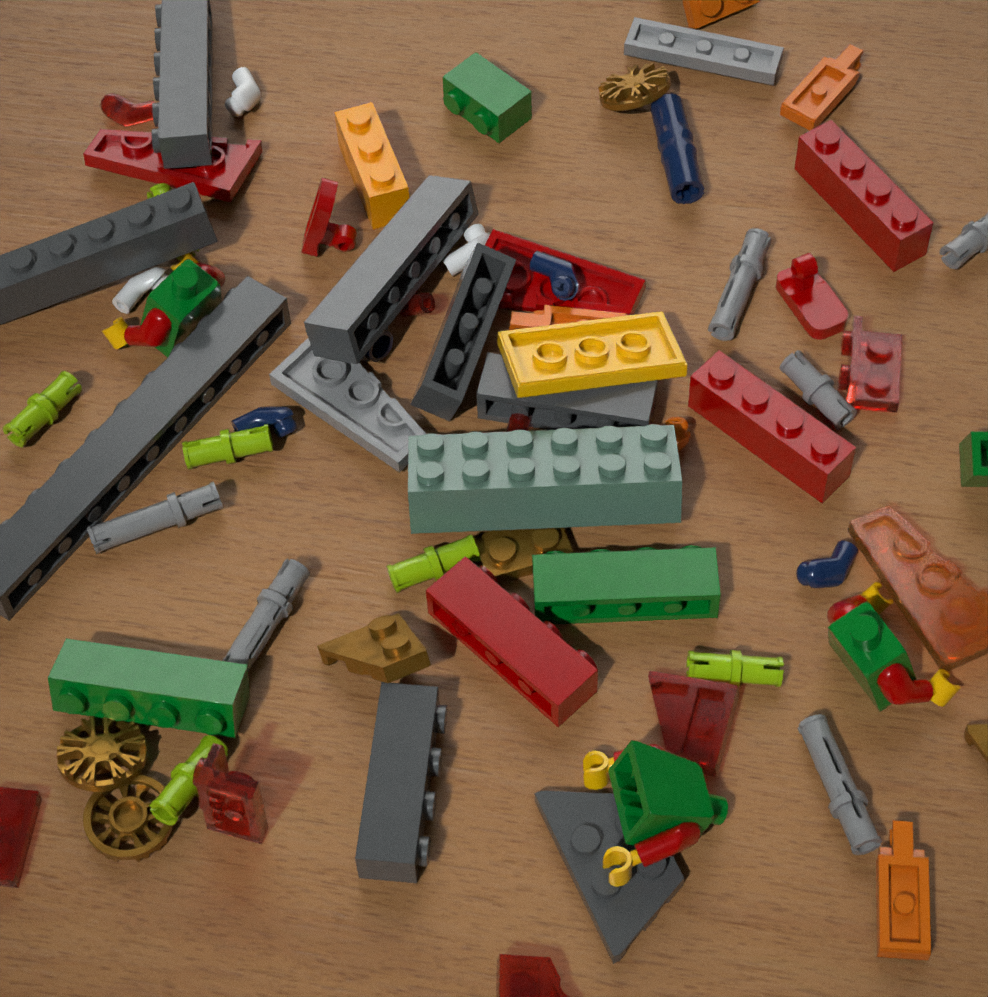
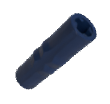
M664 94L651 103L650 109L656 131L658 149L661 153V163L665 169L672 200L678 204H691L703 196L705 189L697 160V150L693 144V134L689 128L683 100L677 94Z

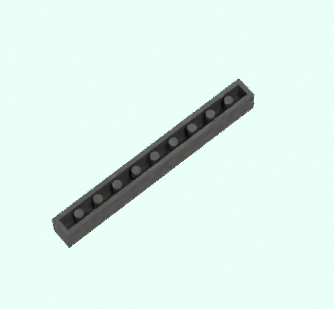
M249 276L237 287L230 289L223 301L210 315H205L199 321L196 329L183 342L173 347L169 357L155 371H151L145 376L141 385L128 399L122 400L114 409L113 414L99 428L92 430L88 434L84 444L70 458L63 460L58 465L55 473L42 487L34 490L26 499L25 504L10 519L0 524V615L8 621L14 617L88 539L87 527L103 523L291 325L286 297Z

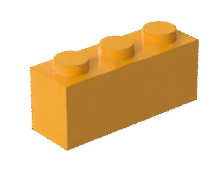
M370 102L334 113L338 145L374 230L385 227L409 199V187L374 104Z

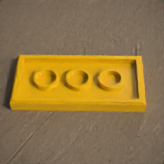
M662 311L498 332L497 344L517 398L685 377L687 375L688 364Z

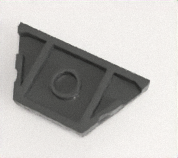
M564 791L534 793L535 803L613 964L619 962L625 956L626 949L642 930L646 931L656 919L657 912L665 903H669L682 888L684 876L674 857L670 856L647 867H644L642 863L633 866L632 876L627 884L618 887L610 885L609 873L615 868L622 866L613 865L610 868L603 869V857L606 851L615 846L624 847L629 852L636 849L635 845L625 844L614 794Z

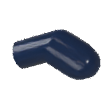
M258 407L231 420L235 432L260 427L264 424L273 425L275 433L279 437L297 430V423L292 417L294 413L288 407Z
M842 540L837 542L830 558L813 559L800 563L796 570V577L799 583L815 589L841 585L854 562L858 549L854 544Z

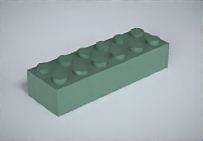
M650 424L634 427L605 426L585 429L559 428L556 430H514L512 432L488 433L474 431L463 434L438 435L428 433L408 436V502L411 534L681 523L682 475L674 425Z

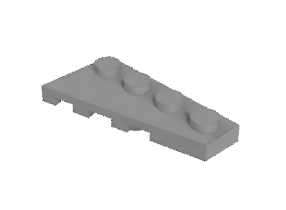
M309 338L269 374L271 385L399 473L408 465V436L426 434L395 398H390L381 388V382L372 372L368 373L360 363L352 364L314 356Z

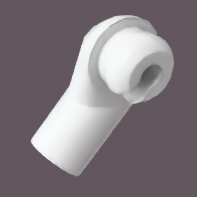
M246 67L238 68L233 72L232 79L237 88L231 93L232 97L228 98L225 102L226 109L234 117L242 116L245 111L249 112L261 99L260 89L251 72Z
M474 224L467 228L464 232V237L468 243L442 259L452 277L463 271L477 243L486 244L490 233H486L485 228L481 224Z
M154 267L130 278L113 298V305L122 313H129L150 288L154 290L168 277L164 273L166 270Z

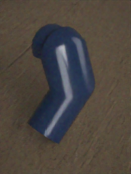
M536 251L533 254L529 267L530 270L549 277L552 292L557 298L565 301L572 299L579 289V282L573 265L568 261L540 251Z

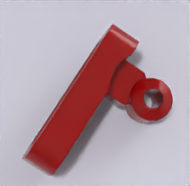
M321 178L304 233L301 249L303 254L317 257L320 244L334 246L342 252L351 251L355 247L357 231L354 227L329 222L336 198L338 181Z
M806 253L792 259L791 267L777 274L776 290L810 337L823 340L842 332L846 327L848 311L828 283L819 275L817 259L811 253Z

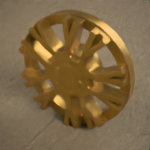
M646 63L641 70H639L638 65H634L633 68L631 66L627 67L629 73L623 76L613 73L606 78L607 82H601L598 86L600 92L599 100L603 108L613 111L635 109L652 103L666 94L671 87V80L667 69L664 66L655 69L654 63L649 65Z
M90 716L89 720L82 719V725L71 732L66 730L64 736L60 738V745L57 746L56 753L59 772L66 782L81 790L104 792L120 788L134 780L141 773L147 762L148 751L145 737L140 732L138 725L135 726V723L132 721L128 724L103 717V720H94V716ZM104 730V734L96 735V731ZM112 731H118L116 734H111ZM87 734L90 735L88 738H81ZM139 750L138 757L124 754L126 752ZM80 759L69 766L65 763L66 760ZM121 764L129 770L125 772L119 765ZM87 768V771L84 773V775L82 777H78ZM111 772V779L96 781L97 774Z
M139 774L130 783L119 788L122 798L114 804L104 797L110 791L93 792L84 809L83 827L90 844L98 853H101L109 860L112 859L114 862L135 859L136 862H139L142 858H149V854L155 850L160 851L161 847L167 844V838L172 831L173 825L164 824L158 834L150 831V825L163 823L158 821L152 814L149 815L151 809L149 806L152 802L145 804L142 801L150 788L158 794L163 791L165 787L160 782ZM130 785H137L135 797L129 796ZM99 808L108 811L109 815L96 813L94 810ZM110 825L107 831L95 836L92 826ZM143 833L150 841L145 845L138 838ZM115 834L118 835L110 847L106 846ZM132 840L134 842L135 849L121 850L125 841Z

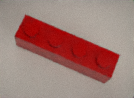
M832 120L799 136L794 169L893 272L926 255L934 222Z
M720 350L691 375L688 407L823 504L850 477L856 450L854 445Z
M465 556L426 589L428 614L557 727H560L597 693L598 669L594 660L583 650L576 651L567 644L560 631L548 621L542 622L532 614L528 604L522 597L516 593L509 594L498 585V581L493 573L485 566L480 565L477 567Z

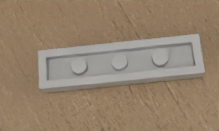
M634 17L624 43V55L774 85L784 47L636 17Z

